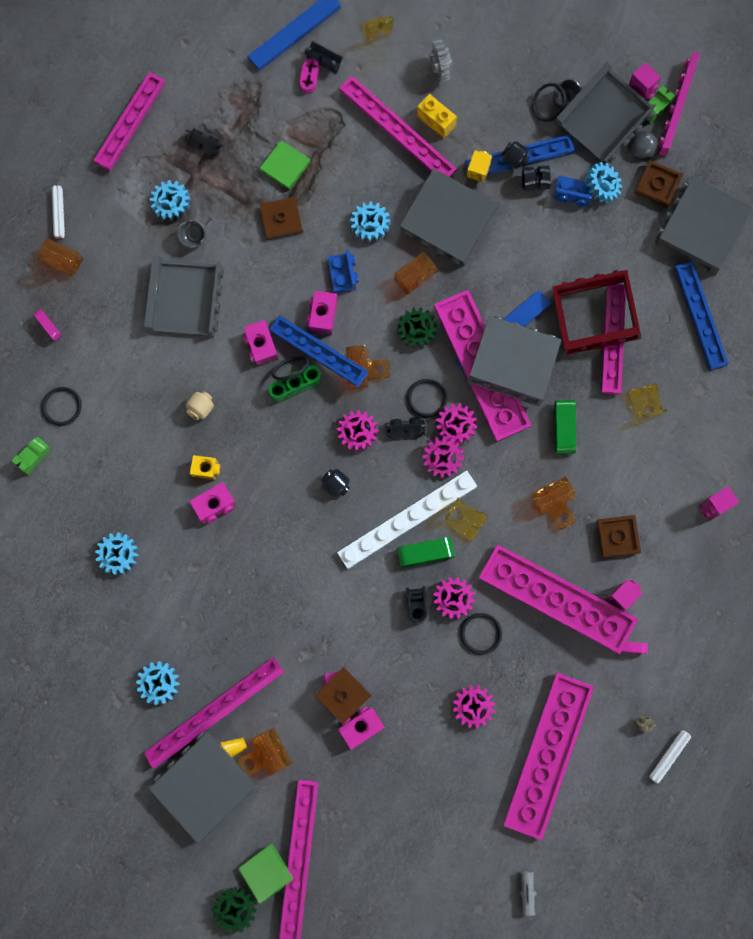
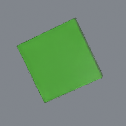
M280 141L262 164L260 171L290 190L309 166L311 160L288 144Z
M273 844L239 867L259 904L294 880Z

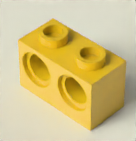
M431 94L417 106V117L443 139L456 127L457 116Z

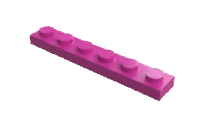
M693 51L691 57L686 58L683 67L686 71L681 74L678 84H681V87L676 89L674 97L676 102L675 105H671L668 113L671 118L670 121H666L663 129L666 132L665 137L661 136L658 147L661 148L659 152L661 156L666 157L670 149L700 56L698 52Z
M151 72L147 74L95 157V164L109 171L113 169L166 84L165 79Z
M624 284L606 287L604 334L624 330L626 305ZM624 343L603 347L601 393L621 394Z

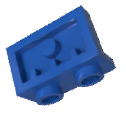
M558 175L553 198L560 202H572L578 206H589L592 198V193H589L591 188L586 186L589 182Z
M346 250V254L328 256L334 294L356 290V283H359L357 272H353V266H356L354 255H350V250Z

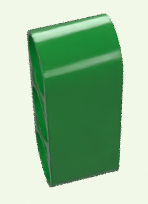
M308 366L305 372L293 379L273 382L269 386L271 399L274 402L280 403L316 387L321 382L320 370L316 366ZM310 373L317 374V377L313 380L307 378ZM293 381L300 382V385L296 388L290 386ZM276 389L283 390L279 396L274 395L273 392Z
M555 400V453L575 454V400Z
M451 537L396 548L400 568L455 557Z

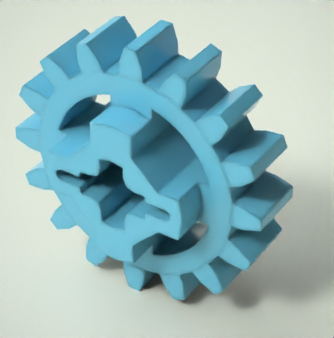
M600 162L593 165L586 172L588 176L585 177L589 181L586 186L591 188L589 193H594V199L599 197V201H605V203L618 198L617 196L621 194L620 189L622 188L619 184L622 180L617 177L619 173H614V167L609 168L608 163L603 165Z
M168 180L166 185L162 181L161 187L155 186L156 192L151 191V195L154 197L150 198L151 207L156 215H161L164 220L167 216L170 218V221L173 220V216L180 219L179 214L185 215L184 209L190 208L188 204L191 202L189 192L185 190L183 184L179 186L178 181L172 184Z
M370 201L368 206L363 203L362 208L357 206V212H352L353 218L350 219V223L353 224L351 229L356 231L355 236L361 235L362 241L368 238L369 242H371L372 238L378 241V236L384 238V231L388 232V225H390L389 213H385L386 208L382 207L380 209L379 203L373 206L372 201ZM359 218H361L362 221L360 225L358 224ZM381 218L383 220L382 226L379 223Z
M119 532L116 537L110 533V539L103 537L104 543L97 544L101 549L95 551V553L100 555V557L96 558V561L102 562L99 567L102 569L106 567L105 572L110 573L112 570L114 575H117L118 571L121 574H125L126 568L131 571V563L136 565L137 563L134 561V558L139 557L137 553H134L138 547L132 546L135 541L133 539L128 541L129 536L126 534L122 538V534ZM117 541L124 542L120 545L113 544V542ZM116 550L119 551L120 556L118 558L115 556L116 554L114 553ZM114 563L121 564L120 566H111V564L113 565Z
M158 661L157 666L151 662L150 668L143 667L144 674H138L141 680L136 681V683L141 684V687L137 691H143L141 698L148 697L147 703H151L154 700L155 705H159L161 700L163 704H166V698L173 700L172 693L179 692L175 687L180 685L179 682H176V679L180 676L173 674L176 670L175 668L169 670L170 664L166 663L162 667L161 661ZM155 670H160L156 675H149ZM168 675L170 676V679H171V685L168 684V681H167V676H168ZM155 680H160L162 686H157L154 683ZM146 682L149 684V691L146 688ZM167 691L163 696L156 697L159 692Z

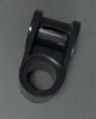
M422 586L419 589H409L407 587L406 599L409 619L413 624L420 625L425 622L427 617L426 587ZM420 610L424 616L422 619L416 620L412 616L413 612Z

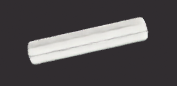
M53 186L51 188L53 236L56 239L64 238L63 191L61 186Z
M684 730L679 733L649 777L655 783H659L691 739L689 733Z

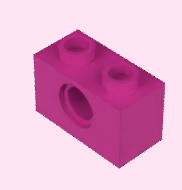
M644 63L632 74L628 85L648 102L659 88L658 84L661 77L647 63Z
M315 291L314 297H310L309 308H312L311 315H307L306 321L310 332L332 335L338 301L337 294ZM319 310H325L326 314L323 316L317 315V312Z
M265 320L244 327L245 334L242 335L245 344H250L251 351L248 352L251 361H256L257 367L279 359ZM257 341H263L264 345L261 347H256L255 343Z
M224 482L190 500L193 509L203 524L215 521L217 519L216 516L221 513L227 514L236 506ZM213 500L219 501V505L215 509L209 507Z
M728 486L701 503V512L704 517L709 518L711 521L740 502Z
M627 579L605 600L609 604L626 611L643 593L640 591L641 587L634 580L630 581Z
M366 706L357 712L358 716L353 720L349 718L344 724L340 723L342 727L338 730L351 750L385 728L372 707L368 709ZM358 721L366 723V730L362 733L357 732L355 729V724Z

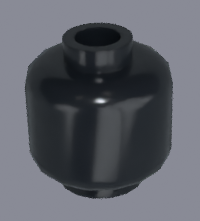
M517 141L509 142L502 153V156H504L503 162L514 169H518L520 166L525 167L530 159L527 156L529 149Z
M330 469L321 479L323 482L322 488L333 497H337L340 494L344 496L350 489L348 486L349 478L339 469Z

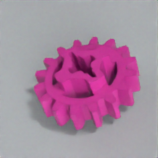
M452 403L450 409L445 406V413L439 412L440 418L436 419V423L440 424L436 427V430L442 431L439 436L443 437L445 435L446 440L453 437V443L458 441L460 445H462L463 439L468 442L470 440L469 435L474 436L475 432L473 430L477 429V425L473 424L477 422V418H472L474 411L468 412V406L464 409L461 408V403L458 404V407H455ZM450 414V420L444 422L445 418ZM454 421H457L460 426L456 427V425H453ZM469 426L467 432L463 434V429Z
M357 410V414L350 411L349 417L344 414L343 418L345 421L339 420V425L342 427L337 428V432L342 433L338 435V439H344L342 445L348 444V450L355 447L356 452H358L360 447L363 451H366V445L372 447L371 440L376 441L377 437L374 435L378 434V430L374 429L377 427V422L372 423L374 417L370 416L368 418L366 411L361 415L360 410ZM366 423L370 426L371 432L365 428ZM361 426V432L355 435L354 429L357 430ZM345 430L350 433V439L345 435Z
M443 435L442 440H439L437 436L435 437V442L429 440L430 447L425 446L424 450L427 453L422 454V458L426 459L423 461V464L429 465L427 471L434 470L433 476L440 473L441 478L444 477V473H447L449 477L451 476V471L457 473V466L462 467V463L459 460H464V455L460 454L463 452V448H457L459 442L453 443V437L446 440L445 435ZM433 451V453L435 454V457H434L433 460L431 461L430 455H431V452ZM454 452H455V453H456V459H455V461L453 462V460L451 459V456H452V455L454 454ZM440 454H446L447 459H440Z
M449 577L447 583L444 580L441 581L442 587L436 586L439 593L433 594L434 597H437V600L433 601V603L439 604L436 610H443V617L449 614V619H452L453 615L460 619L461 613L467 616L466 610L472 611L473 608L470 606V603L473 604L476 601L471 599L475 592L469 591L472 585L466 586L467 580H463L461 583L459 582V577L455 581ZM456 585L461 587V589H453L451 586ZM444 590L446 593V599L442 602L441 594ZM450 594H453L454 596L460 594V596L457 599V603L455 601L449 602L451 598ZM467 594V603L464 606L462 599ZM449 606L456 607L458 611H451L447 608Z
M469 685L468 691L462 688L463 694L457 693L456 696L459 699L453 700L457 707L452 710L458 712L455 718L462 719L461 725L467 722L468 728L475 724L476 729H478L479 723L486 726L485 720L491 721L492 718L489 715L490 713H495L491 706L496 705V703L490 702L493 695L487 696V689L480 691L479 685L476 687V690L473 689L472 685ZM476 693L481 695L485 701L481 702L477 699ZM468 695L469 700L467 703L461 705L463 698ZM472 701H474L475 704H479V708L476 709L475 713L473 712V709H469V705H472ZM487 708L486 714L480 719V712ZM462 712H468L472 720L467 719Z

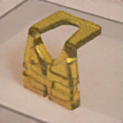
M382 16L364 22L362 26L368 41L373 40L380 33L391 34L394 19L393 16Z
M656 383L644 386L643 389L639 387L627 392L638 420H644L654 415H663L667 412V409L662 410L661 399L658 395L659 389ZM647 406L653 408L656 411L653 413L643 415L645 408Z
M457 498L447 513L445 522L459 534H463L466 539L473 541L479 532V528L483 526L488 516L481 511L478 512L475 508L463 504L461 498ZM456 506L459 507L462 511L463 519L451 520L453 510Z

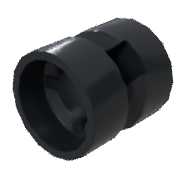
M549 165L538 166L537 169L534 167H522L523 191H534L535 188L549 190L551 187Z

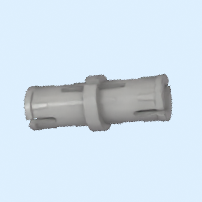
M531 871L521 872L522 891H520V896H522V915L525 916L535 915L534 896H536V891H534V872Z

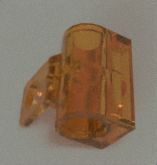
M48 238L45 239L37 256L38 261L44 265L71 276L77 272L83 261L79 252Z
M423 251L395 273V281L404 292L409 294L429 280L438 270Z
M364 345L346 347V357L369 371L359 388L346 380L345 383L348 386L363 389L368 387L369 380L390 377L389 360L370 361L369 349ZM383 364L385 366L384 373L377 374L376 367Z
M566 476L532 493V502L539 515L542 516L549 513L558 529L562 530L576 522L575 517L567 506V502L575 499V490ZM560 514H567L569 520L561 523L558 517Z
M274 728L252 739L255 750L237 760V763L249 776L263 768H266L269 776L292 764ZM246 759H250L253 762L254 768L252 770L245 768L244 762Z

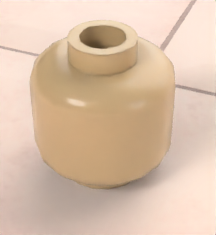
M204 391L202 393L195 392L185 404L186 413L195 420L205 419L214 408V404L211 401L212 397Z

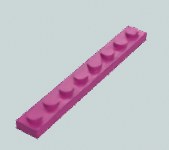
M353 76L339 87L342 94L430 172L434 168L450 178L457 172L456 167Z
M274 657L145 751L144 753L149 764L156 768L189 742L196 739L202 732L212 727L270 682L277 679L284 673Z
M298 780L288 870L294 880L287 884L285 888L279 939H301L318 781Z

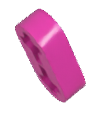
M313 58L304 61L300 77V88L306 94L315 91L319 76V63ZM311 65H313L314 68H312V72L309 73V68ZM310 79L311 84H309V87H306L305 84Z
M41 308L33 314L54 341L62 336Z
M626 642L621 652L647 654L648 644Z

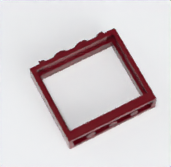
M615 270L610 274H596L592 278H578L574 282H561L560 285L552 286L566 355L641 339L628 270ZM624 283L633 328L569 341L561 296Z

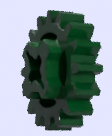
M413 307L411 313L406 310V316H400L402 322H397V327H399L397 334H402L400 340H406V346L411 343L412 348H415L416 345L422 348L423 343L427 346L429 345V339L434 341L435 336L433 334H437V329L435 328L437 327V322H432L435 316H428L429 310L424 313L421 307L419 311H416ZM426 321L429 324L430 330L425 326ZM405 326L409 329V334L406 333Z
M237 886L233 888L232 892L229 888H226V894L224 895L220 892L218 894L220 900L215 899L213 902L217 905V907L212 908V912L217 913L213 920L220 921L217 925L218 928L222 925L225 926V933L228 929H231L232 934H235L236 929L241 933L244 931L243 926L247 928L251 926L249 920H255L252 913L257 912V908H252V905L256 903V900L250 901L249 898L252 894L245 895V888L238 892ZM235 896L242 898L244 901L236 900ZM226 899V909L221 911L222 903ZM232 905L234 906V908L241 907V909L237 912V915L235 914V912L228 913V911L232 908ZM248 909L247 917L243 921L242 913ZM225 919L232 920L234 924L227 922Z

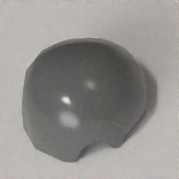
M566 78L558 83L566 94L565 108L582 90L579 83L574 79ZM555 87L553 99L555 104L561 108L562 94Z
M648 131L638 132L630 140V151L641 160L645 158L652 159L658 152V141L655 135Z
M187 220L179 225L177 237L183 246L196 248L205 242L207 232L205 226L200 221Z

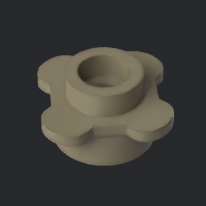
M640 716L639 719H634L639 731L651 732L653 727L656 726L651 717Z

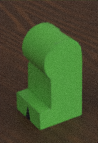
M663 85L652 99L648 101L651 105L656 104L653 110L655 114L648 121L649 123L658 118L671 105L675 97Z
M36 437L29 443L27 448L19 455H16L11 461L29 475L48 454L50 446L41 438Z

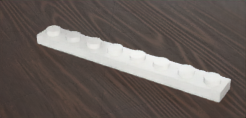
M465 471L337 553L347 569L476 489L477 485L468 471Z

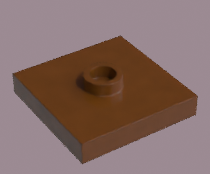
M649 160L634 194L668 208L683 174Z
M296 197L260 204L267 240L303 233Z
M635 515L596 520L602 558L641 554Z
M344 667L315 694L342 724L372 696Z

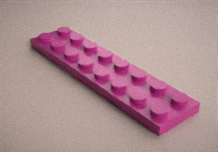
M466 290L434 304V308L468 380L486 326L469 290ZM470 384L496 442L532 426L520 400Z
M498 544L479 577L481 581L619 655L638 621V618Z
M556 672L503 826L539 840L543 839L595 686Z

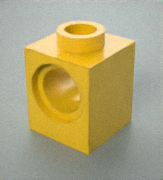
M474 150L467 171V178L484 183L491 164L492 155L485 151Z
M193 455L190 475L193 478L215 481L216 475L219 476L220 464H218L217 459ZM205 464L211 465L208 472L201 471Z

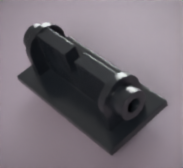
M314 41L304 51L306 58H313L318 61L319 65L336 74L338 73L343 59L339 54Z
M193 128L192 131L185 130L189 132V135H186L184 138L186 145L199 150L200 145L203 144L201 151L212 157L214 155L218 156V146H224L218 143V138L211 135L207 138L198 129Z
M420 417L409 418V421L391 419L390 422L386 423L387 428L391 429L387 430V437H391V439L405 438L404 431L408 430V437H421L422 434H425V427H421V425H425L424 419L420 420Z

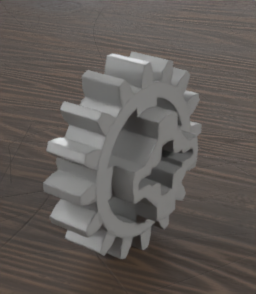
M441 39L433 41V51L430 52L433 73H437L440 81L449 80V70L452 66L449 48H445Z

